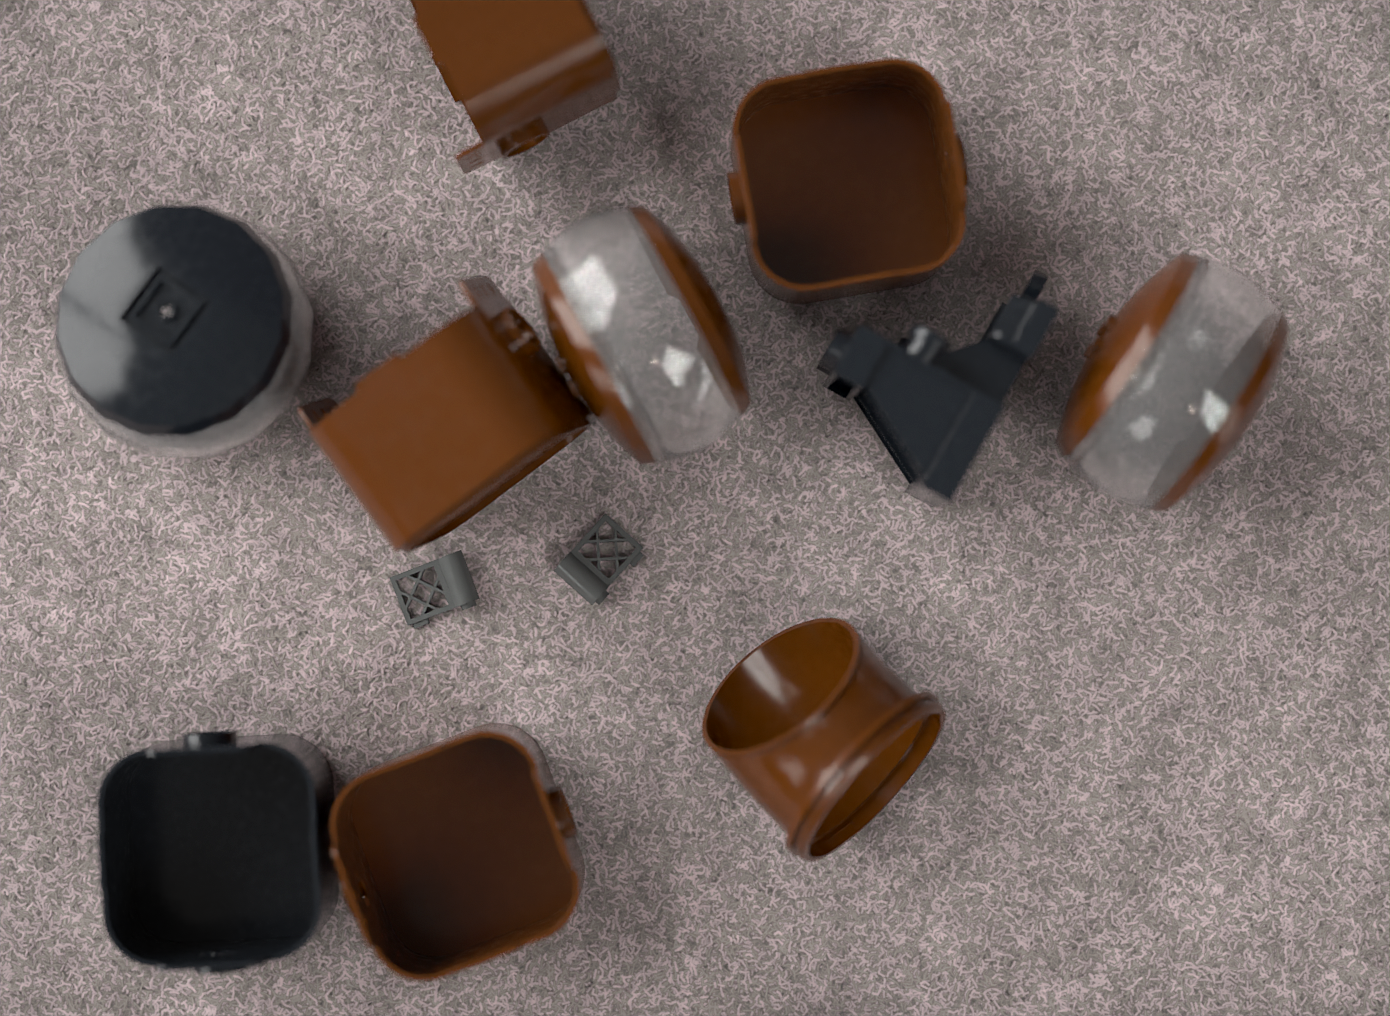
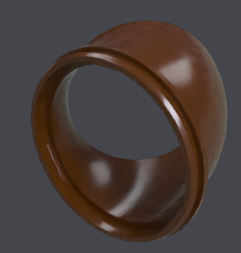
M819 618L805 621L783 630L746 655L727 674L712 695L703 716L702 734L707 745L764 811L786 832L785 844L787 850L794 856H799L802 860L814 862L830 855L852 839L897 795L934 746L944 726L946 714L934 693L929 690L916 693L870 648L851 624L837 618Z

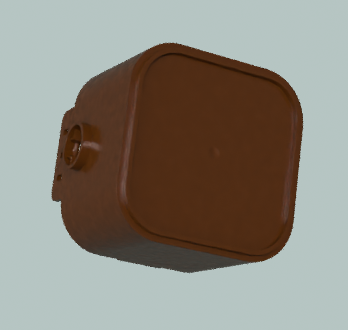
M411 0L417 12V15L412 17L455 103L462 100L482 140L455 155V159L463 174L472 172L501 157L506 159L519 155L546 140L551 135L550 132L617 99V91L620 90L617 67L585 0Z
M888 58L808 70L803 73L765 80L753 87L740 102L734 116L732 129L731 161L733 172H727L729 195L735 226L742 225L748 262L752 275L759 286L769 295L786 303L808 304L914 286L934 276L956 251L963 238L966 225L965 209L967 207V195L965 187L968 186L966 155L961 135L956 134L950 100L946 101L941 85L927 69L906 59Z
M488 276L462 279L458 283L459 287L474 308L439 328L403 357L398 352L355 384L354 387L358 392L340 406L333 399L326 398L302 404L297 409L299 416L311 431L310 436L396 553L403 550L405 554H408L447 535L540 467L592 425L589 420L593 414L580 396L574 397L566 382L568 380L564 374L562 375L558 366L544 349L532 326L514 308L511 302L507 301L496 284Z
M505 723L484 724L376 765L351 781L338 795L332 808L330 832L333 845L331 846V852L338 869V880L345 902L352 916L358 922L367 947H373L380 961L393 973L403 978L414 981L437 980L516 951L521 947L545 939L559 931L568 922L576 908L585 878L584 859L575 837L578 835L577 828L566 797L560 785L556 786L542 749L528 733L518 727Z

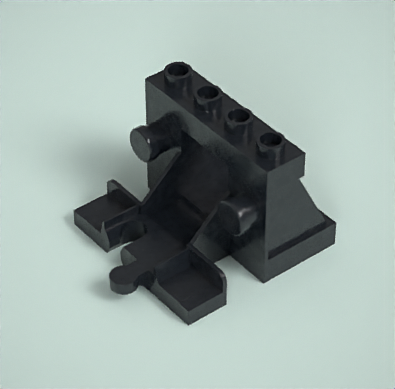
M1035 270L1020 296L1013 293L1007 304L1002 302L979 342L949 351L952 345L947 339L922 325L914 324L908 333L909 339L902 337L898 344H895L860 324L853 335L840 328L817 366L818 370L828 375L823 384L825 388L848 401L852 398L855 400L908 481L909 485L905 492L930 507L951 503L1005 408L1002 402L1023 365L1034 357L1060 309L1042 299L1036 300L1048 280V276Z

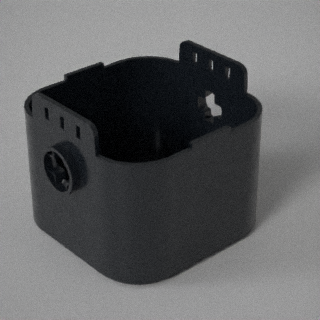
M226 730L182 734V739L165 741L132 752L118 760L103 778L97 800L99 828L97 837L103 920L108 937L116 949L128 959L141 965L156 967L157 971L194 969L196 973L240 971L249 968V966L264 965L268 961L285 958L301 949L329 921L334 913L339 897L338 869L331 852L333 841L330 832L331 812L335 803L334 781L330 765L323 753L311 742L295 735L237 736V731Z

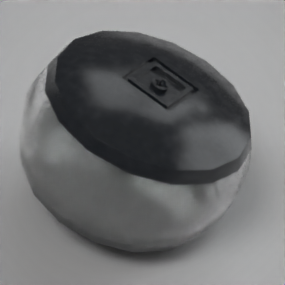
M156 205L114 221L78 254L58 295L55 352L73 400L106 436L158 458H209L255 440L291 406L311 364L314 313L296 263L260 226L210 205Z

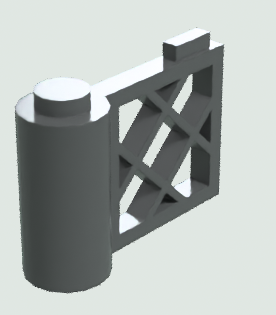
M604 514L559 563L554 572L591 605L595 602L600 605L609 595L606 589L629 564L634 567L644 556L640 552L643 547L607 514ZM605 521L613 528L614 539H599L598 529ZM617 532H618L623 538L617 539ZM595 533L596 540H589ZM628 541L636 548L630 556L618 557L617 542ZM614 542L615 557L600 558L599 543ZM596 543L597 558H585L579 550L584 544ZM615 560L616 571L608 578L601 572L600 561ZM618 560H625L624 563L619 567ZM597 561V568L591 562Z
M462 550L390 577L407 625L413 624L415 629L429 624L428 618L461 606L463 611L476 606L475 600L480 599ZM433 566L438 576L434 585L421 580L425 570ZM420 572L418 578L412 575ZM408 577L416 581L411 594L401 591L398 583L399 579ZM419 583L432 588L427 602L414 596ZM436 591L445 594L448 605L439 608L430 604ZM404 596L408 597L407 603L405 602ZM412 600L425 605L422 614L413 619L408 610ZM429 607L434 609L433 611L426 613Z

